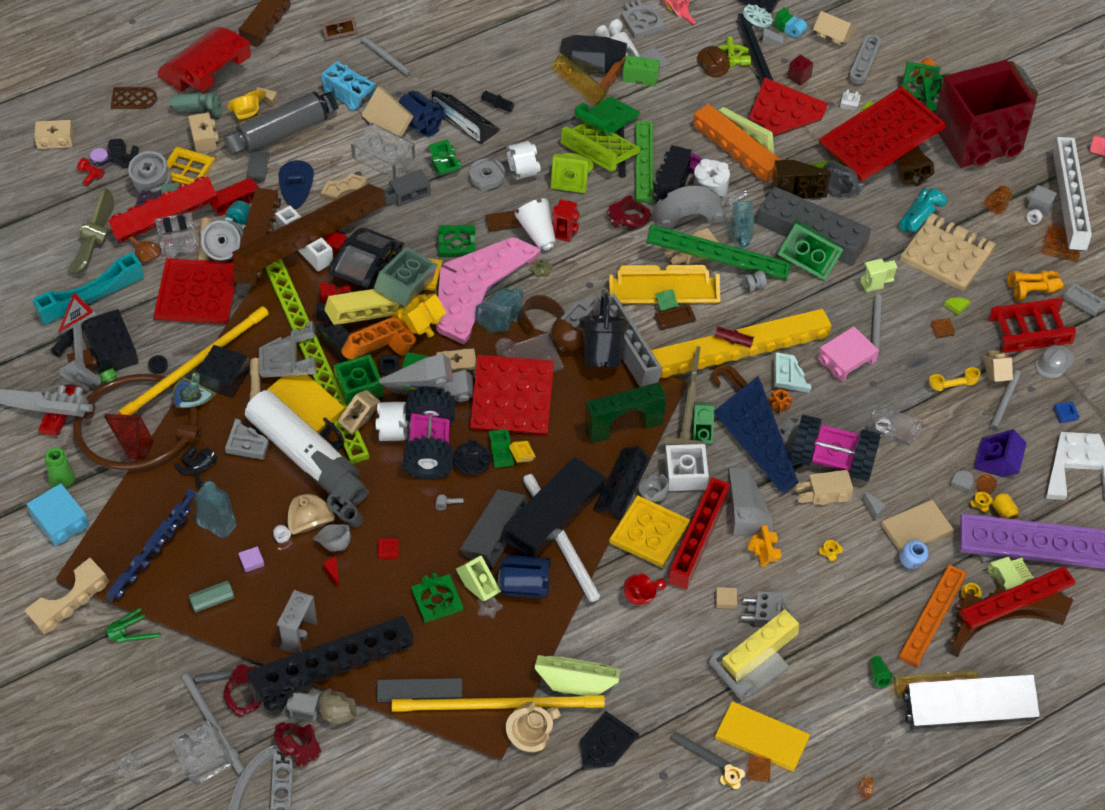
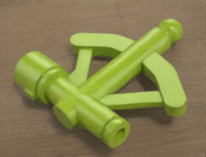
M728 36L726 39L727 45L719 46L722 51H728L727 57L730 61V67H734L736 64H740V66L751 65L750 55L741 56L743 53L747 54L749 49L734 44L733 37ZM734 50L740 51V52L735 56Z

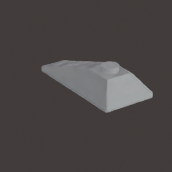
M729 468L733 536H753L761 531L762 525L768 526V530L773 532L772 516L749 468Z

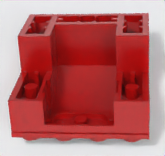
M215 27L163 64L158 70V77L180 92L192 86L203 93L214 85L213 73L232 59L233 62L240 65L251 57L250 41L232 30Z

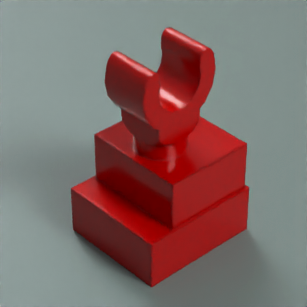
M327 282L320 283L321 304L327 302L328 296L336 295L337 293H351L350 286H343L336 290L335 285H328Z

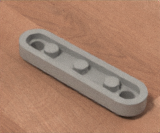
M871 34L865 37L850 71L849 79L852 83L863 84L866 81L881 45L879 36Z

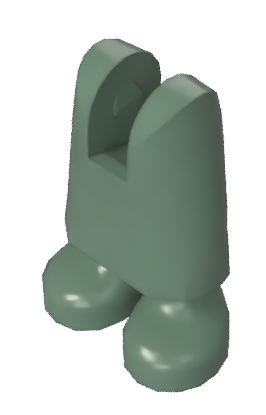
M217 92L174 94L169 98V102L176 112L206 113L208 108L215 118H220L222 115V101L218 97Z

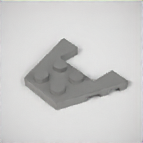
M312 321L306 324L307 327L300 331L295 329L291 331L290 336L284 339L279 337L259 348V373L262 378L316 374V361L314 357L297 361L296 343L315 337V326Z

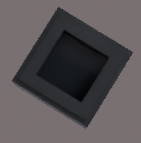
M380 355V374H392L399 371L400 356Z

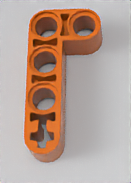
M392 317L349 335L341 352L346 358L355 359L389 344L398 355L405 356L411 350L416 338L400 319Z

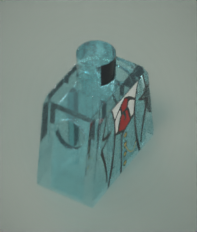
M734 201L731 215L733 241H739L741 247L749 246L754 231L752 201Z

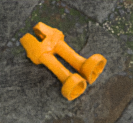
M1043 270L1038 274L1010 271L1007 276L1008 286L1010 288L1014 287L1013 297L1016 302L1025 300L1027 293L1030 291L1041 290L1045 293H1053L1064 288L1060 275L1056 271Z

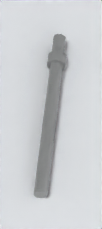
M184 674L182 679L225 751L228 763L232 764L237 774L241 776L245 768L239 760V753L236 749L232 748L190 674Z

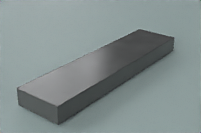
M462 678L378 680L377 702H392V699H462Z

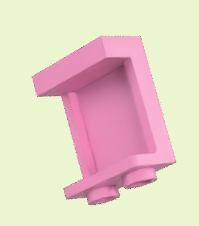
M852 327L820 347L818 359L822 365L832 372L834 377L844 382L848 373L868 362L872 365L877 362L879 350L860 331Z

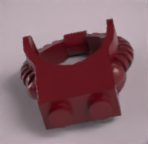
M631 195L624 197L619 202H614L607 210V215L610 216V224L614 228H619V224L630 229L638 228L647 224L652 216L650 209L637 201L634 202ZM635 209L642 212L644 215L642 218H640V215L638 213L629 215L625 214L624 212L627 210Z
M245 664L237 665L236 670L232 671L229 682L225 685L223 692L224 701L228 708L235 712L236 716L244 717L245 713H252L262 704V701L256 703L254 700L246 705L245 708L237 707V703L231 697V692L236 685L247 683V671L258 667L252 668Z
M281 722L275 726L274 741H276L277 747L285 756L290 755L292 759L297 758L298 761L295 764L298 767H305L312 760L314 762L319 759V754L322 751L315 738V730L311 724L301 727L298 724ZM286 730L296 734L300 738L302 745L295 742L290 734L283 737V731Z

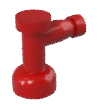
M84 157L77 164V170L90 172L86 179L82 181L87 187L95 177L101 179L104 176L105 171L103 169L90 165V161Z

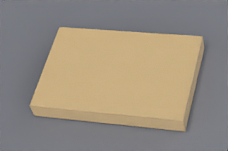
M379 86L362 113V116L393 145L398 144L413 118V115Z
M933 500L888 518L881 523V526L899 552L908 541L919 540L927 545L952 534L954 530Z

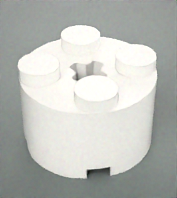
M524 141L507 146V149L510 150L507 152V159L510 170L516 173L513 176L515 180L537 175V172L541 171L538 161L536 162L535 158L537 154L535 144L531 145L529 141Z
M701 160L694 171L693 186L708 187L712 192H716L719 197H724L728 192L730 171L728 165L715 160Z
M382 402L377 404V411L380 414L379 418H376V430H379V441H403L408 439L409 421L406 419V402Z

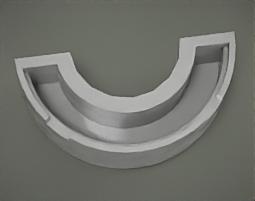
M687 186L668 193V197L663 201L660 199L652 211L655 226L666 229L674 228L681 218L691 214L705 216L709 224L726 221V215L719 195L704 186Z

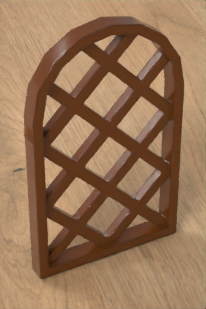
M113 87L111 109H147L156 103L157 94L149 87ZM127 91L131 93L128 96L124 95V93ZM139 91L143 93L140 96L136 95V93ZM152 92L153 95L149 96L147 93ZM121 95L123 99L119 101L117 97ZM132 95L136 97L132 101L129 99ZM144 95L148 97L144 101L141 99ZM125 100L129 101L126 105L122 103ZM137 100L141 101L138 105L134 103Z

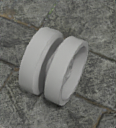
M145 151L139 153L130 161L128 167L129 176L139 194L145 197H156L162 194L161 185L172 184L171 171L165 158L160 153Z
M213 221L202 232V248L209 257L215 260L233 259L232 252L239 249L244 230L234 221Z

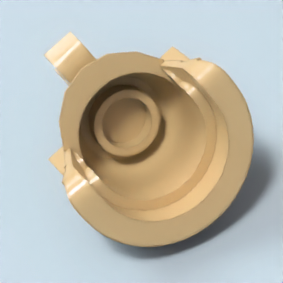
M526 702L515 709L508 717L506 722L507 736L512 744L520 750L526 752L540 751L544 749L547 740L550 738L549 733L553 727V720L560 717L561 714L558 708L550 707L544 710L541 706H535L534 702Z

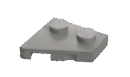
M235 419L225 451L227 454L264 460L269 441L264 436L257 434L251 427L247 428L242 425L239 419Z

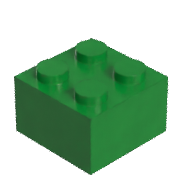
M370 354L334 365L335 379L347 406L356 394L365 390L369 391L376 398L384 397L383 385L379 382L381 378Z

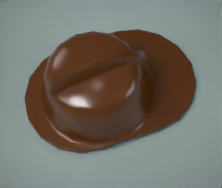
M708 46L703 48L697 55L698 64L708 76L721 77L730 68L728 57L719 47Z

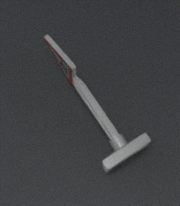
M73 293L58 332L63 334L73 328L75 360L61 367L60 375L87 392L89 391V385L93 383L99 385L101 380L99 376L88 370L84 364L81 323L94 316L96 312L76 293Z

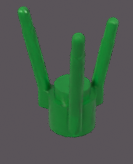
M141 608L106 626L110 640H117L118 643L160 637L161 634L124 637L127 634L126 626L145 618V615L142 614L128 620L141 612Z

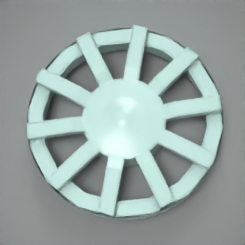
M748 4L743 10L744 17L756 26L769 27L773 21L771 14L766 12L765 8L762 9L756 4L754 6Z

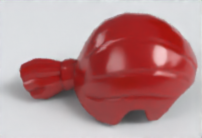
M644 573L633 574L625 580L623 593L631 604L641 606L651 602L657 595L656 590L665 589L666 583L663 578L652 581Z

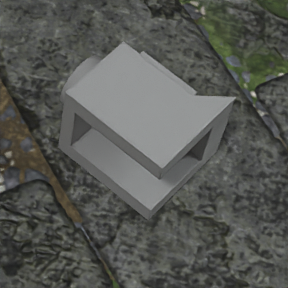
M298 692L294 693L292 698L289 697L287 710L290 712V718L315 723L319 712L318 699L320 698V693L312 696Z

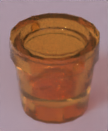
M998 186L985 199L987 209L994 214L1003 213L1008 208L1012 198V191L1006 186Z

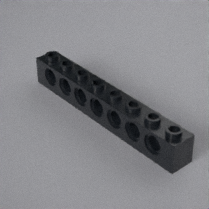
M400 616L247 671V684L256 703L268 701L279 694H287L301 686H309L315 681L328 679L334 674L347 672L359 665H367L373 660L386 658L398 651H405L413 646V633L404 616Z

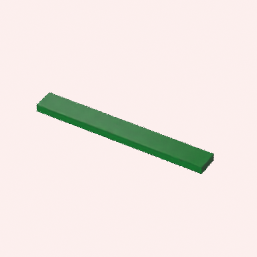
M652 224L649 227L646 243L751 272L762 270L766 276L786 281L788 279L791 262Z

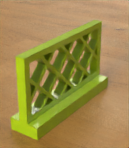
M586 123L572 129L565 126L561 130L560 143L589 158V160L611 172L616 170V164L640 153L641 150L640 147L614 133L606 135Z

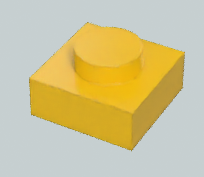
M528 441L512 442L509 446L517 463L529 462L536 457Z

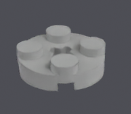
M484 158L472 164L470 180L476 187H479V190L487 191L504 183L505 169L499 161L494 160L493 162L489 161L488 158Z

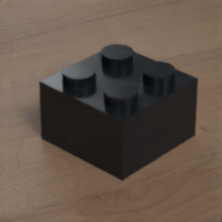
M213 345L196 372L198 385L204 389L234 398L250 371L249 359L246 355Z

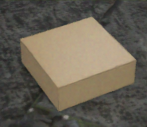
M717 587L716 608L737 609V588Z

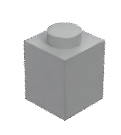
M1037 185L1034 191L1031 190L1028 195V209H1038L1043 215L1048 216L1054 206L1057 193Z

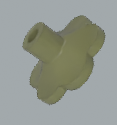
M546 259L534 260L530 266V271L536 277L549 276L550 271L553 269L552 264L548 263Z

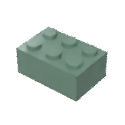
M406 246L379 272L374 289L406 307L432 282L438 264Z

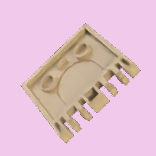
M933 213L901 254L900 261L964 292L994 251L996 243L989 241L986 244L987 239L983 237L978 246L973 245L977 238L975 233H972L966 242L965 240L970 233L969 230L958 225L953 234H950L954 229L955 223L951 222L944 231L941 227L944 225L945 219L941 217L938 220L939 216Z

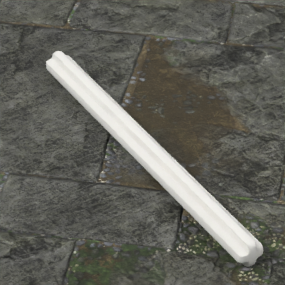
M532 474L524 476L523 482L533 498L541 488ZM563 530L555 540L589 601H597L600 594Z

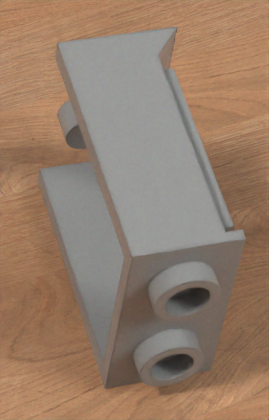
M296 590L292 593L277 623L282 641L279 649L293 654L302 652L300 640L307 639V632L299 629L301 622L317 624L314 596Z

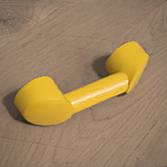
M969 367L965 370L964 377L945 380L940 374H933L930 376L929 385L936 391H943V388L964 384L971 386L979 381L980 370L975 367Z

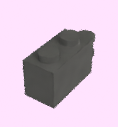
M421 169L390 180L389 187L383 189L385 204L389 205L396 202L398 207L431 195L430 182Z

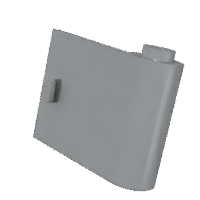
M736 647L729 652L716 650L710 655L709 660L711 667L741 701L749 698L789 669V665L775 652L738 683H735L723 669L722 658Z

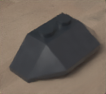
M572 35L562 39L560 56L573 72L606 74L616 62L621 61L626 56L628 44L609 37Z

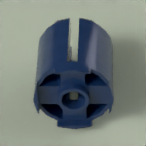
M409 91L398 101L413 115L408 126L422 136L431 137L439 131L438 127L442 119L445 121L444 109L419 91Z
M505 556L500 562L498 584L501 593L506 596L547 599L550 583L548 570L551 566L550 558Z

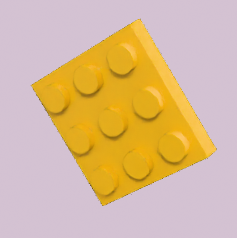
M637 495L612 534L609 543L663 568L690 525V519Z

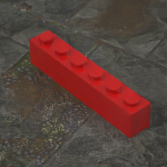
M201 176L189 185H180L173 192H164L157 199H149L139 207L133 206L123 214L117 213L111 216L108 222L120 244L129 240L130 236L136 237L163 225L162 218L170 217V221L177 219V215H186L219 199L209 177Z
M711 477L670 568L669 584L688 589L728 498L730 483Z

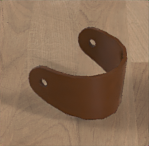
M535 295L525 301L517 321L525 332L531 334L534 332V326L528 319L525 310L541 309L557 318H561L564 315V310L553 298L545 295Z

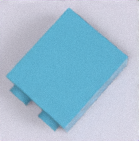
M61 483L27 503L31 517L54 546L67 541L68 538L78 532H82L89 526L87 515Z

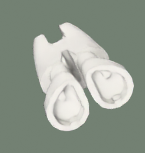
M619 19L612 21L608 28L602 25L596 29L594 36L609 37L628 44L626 56L640 57L625 32H621L623 24Z

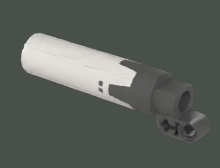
M263 390L252 397L245 409L246 418L330 494L327 498V505L340 519L351 528L360 526L363 522V515L355 506L359 505L367 497L369 490L358 480L360 476L359 469L272 391ZM340 503L344 507L341 509L337 504ZM355 513L354 517L349 519V516Z

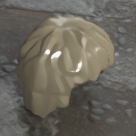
M332 689L321 692L318 705L321 717L325 721L339 725L355 719L357 716L356 702L353 698H348L343 692H334Z

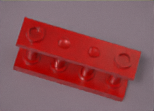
M1051 298L1042 301L992 307L988 320L989 322L998 321L1004 336L999 347L1001 353L1073 344L1076 329L1074 326L1065 327L1059 314L1063 299ZM1051 313L1057 329L1048 330L1041 315ZM1034 316L1039 331L1029 332L1023 317ZM1016 318L1022 334L1012 335L1006 320Z

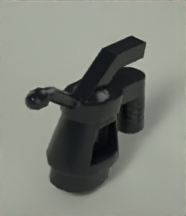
M111 139L108 141L107 146L110 159L102 163L96 162L94 165L99 167L112 162L122 168H128L133 157L138 155L139 147L132 146L131 154H126L124 140Z
M191 446L181 457V460L188 467L183 468L178 462L174 466L182 474H196L198 485L203 487L204 483L200 481L199 474L202 470L214 465L218 458L207 447L204 450H200L191 460V457L197 452V449Z

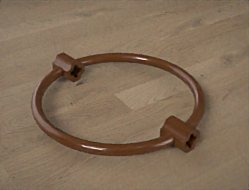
M156 374L123 376L105 383L86 398L88 404L93 405L92 412H85L83 417L75 416L73 425L74 438L81 452L91 461L101 466L116 470H137L151 467L174 456L187 442H199L202 429L200 426H196L198 419L197 406L189 407V424H179L176 434L179 441L164 453L138 462H116L102 458L88 448L81 433L83 418L92 419L95 414L96 407L93 402L99 396L117 386L138 381L160 382L165 378V376ZM176 381L170 387L174 388L178 382Z

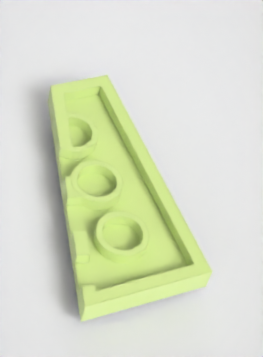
M725 107L718 110L774 154L773 133Z

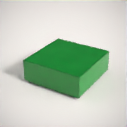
M673 289L655 294L660 311L678 307Z

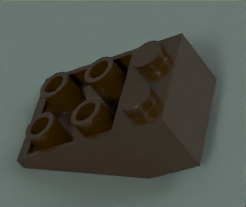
M775 160L771 186L772 189L775 186L803 199L827 198L831 171L796 160Z

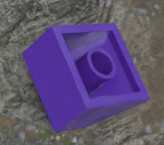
M1014 429L982 437L974 468L1000 477L1018 474L1027 443Z

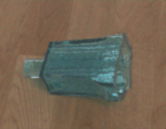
M501 287L486 301L476 306V321L484 326L490 334L508 330L511 322L522 309V290L520 288L509 290Z
M208 481L194 496L197 512L196 523L205 529L211 530L212 533L220 537H227L237 526L229 495L217 488L214 482Z

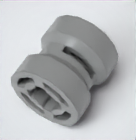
M762 270L756 271L752 275H743V285L748 293L755 291L757 288L763 289L767 287V280Z

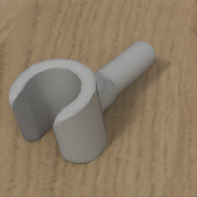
M439 495L435 508L437 510H444L447 504L463 503V498L450 499L445 495Z

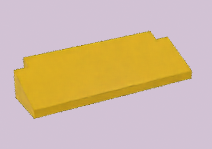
M623 265L617 272V279H613V275H609L608 279L609 294H615L621 304H658L655 294L670 289L674 290L678 304H720V276L715 274L714 278H709V270L704 265H668L666 270H660V267L657 265Z

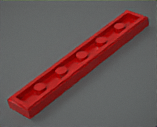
M1063 566L960 610L959 614L971 630L1072 587L1076 581L1067 568Z

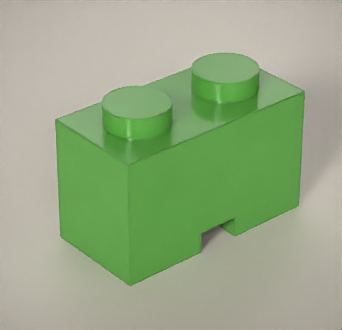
M627 55L623 69V81L630 83L639 81L643 82V85L656 87L659 77L660 60Z

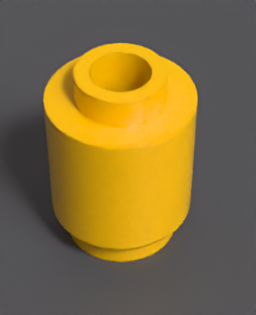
M1001 493L994 497L992 506L1000 518L1014 520L1019 518V509L1009 494Z

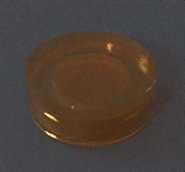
M987 474L981 475L976 483V488L979 492H986L988 494H992L997 486L996 479Z
M864 776L862 778L861 798L870 799L872 797L874 787L872 777Z

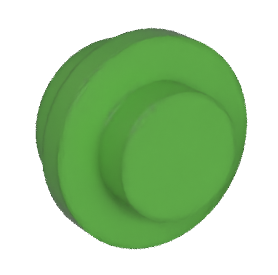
M110 368L100 373L101 382L105 381L107 383L116 379L115 375L118 372Z

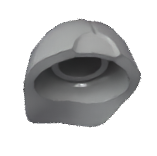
M344 524L327 525L313 537V540L321 543L324 548L332 552L345 550L351 541L350 528Z

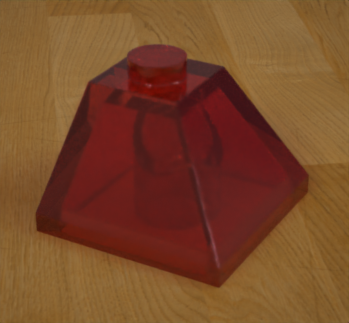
M105 414V420L127 457L146 459L154 440L141 416Z

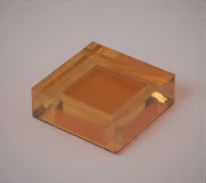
M950 318L931 321V327L936 339L954 336L955 330Z
M749 757L748 780L770 782L771 759Z

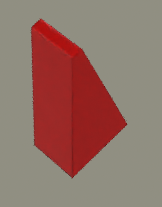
M336 556L325 561L323 567L336 587H339Z

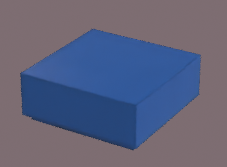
M1073 401L1054 405L1053 409L1060 424L1079 419L1080 416Z

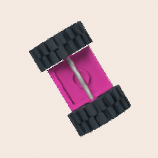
M424 387L423 390L418 388L416 392L412 391L411 395L407 397L406 419L409 420L408 444L404 446L403 469L406 470L407 474L411 473V477L418 476L420 480L426 478V480H430V478L438 480L439 477L444 478L446 474H450V470L452 471L453 450L452 446L448 444L449 425L455 419V400L449 391L444 392L445 389L442 388L440 390H437V387H432V389Z
M802 414L793 446L791 462L810 466L812 461V463L838 470H848V472L851 470L850 477L865 481L870 480L881 434L863 429L861 434L821 425L822 419Z

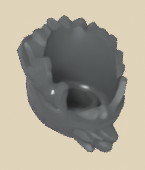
M830 160L823 167V169L831 171L828 191L832 195H839L840 197L859 194L865 187L863 183H859L857 173L849 166H843L836 161Z

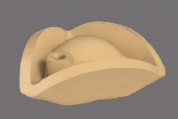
M302 494L295 497L289 506L288 528L291 534L303 533L333 521L335 515L321 498L312 494Z

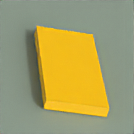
M308 375L282 376L268 388L317 433L326 428L323 418L326 417L333 423L346 410L343 405Z
M733 701L715 735V739L791 772L795 771L810 738V734Z

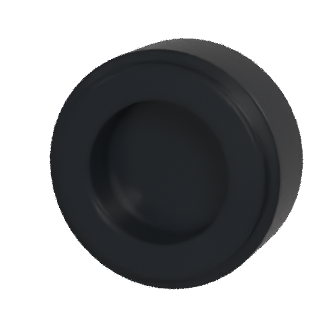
M153 356L148 362L149 369L154 374H162L168 369V362L164 356Z

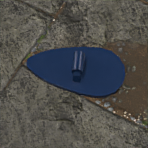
M294 160L285 163L280 168L278 174L284 200L293 209H298L308 198L313 184L314 171L309 163Z

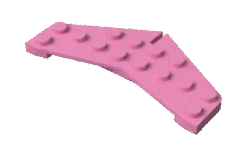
M512 237L444 263L443 267L440 268L438 299L447 313L442 316L440 322L436 323L437 332L465 345L471 336L472 327L486 292L493 284L525 263L530 264L536 260L541 254V249Z

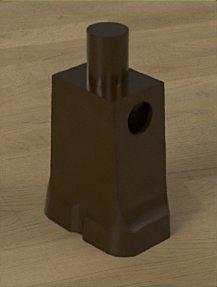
M919 146L894 161L899 171L900 182L904 185L912 184L919 186L924 180L934 174V163L924 155Z

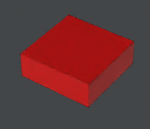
M399 538L378 539V560L399 559Z

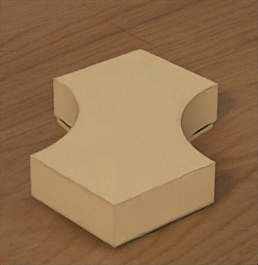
M350 173L345 179L339 181L328 180L320 193L321 198L335 201L365 186L367 178Z

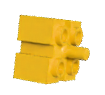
M423 294L417 295L406 307L399 308L391 316L400 319L413 334L418 333L420 335L425 332L427 337L430 338L434 335L430 323L436 324L440 322L442 316L447 312L436 294H428L427 296Z

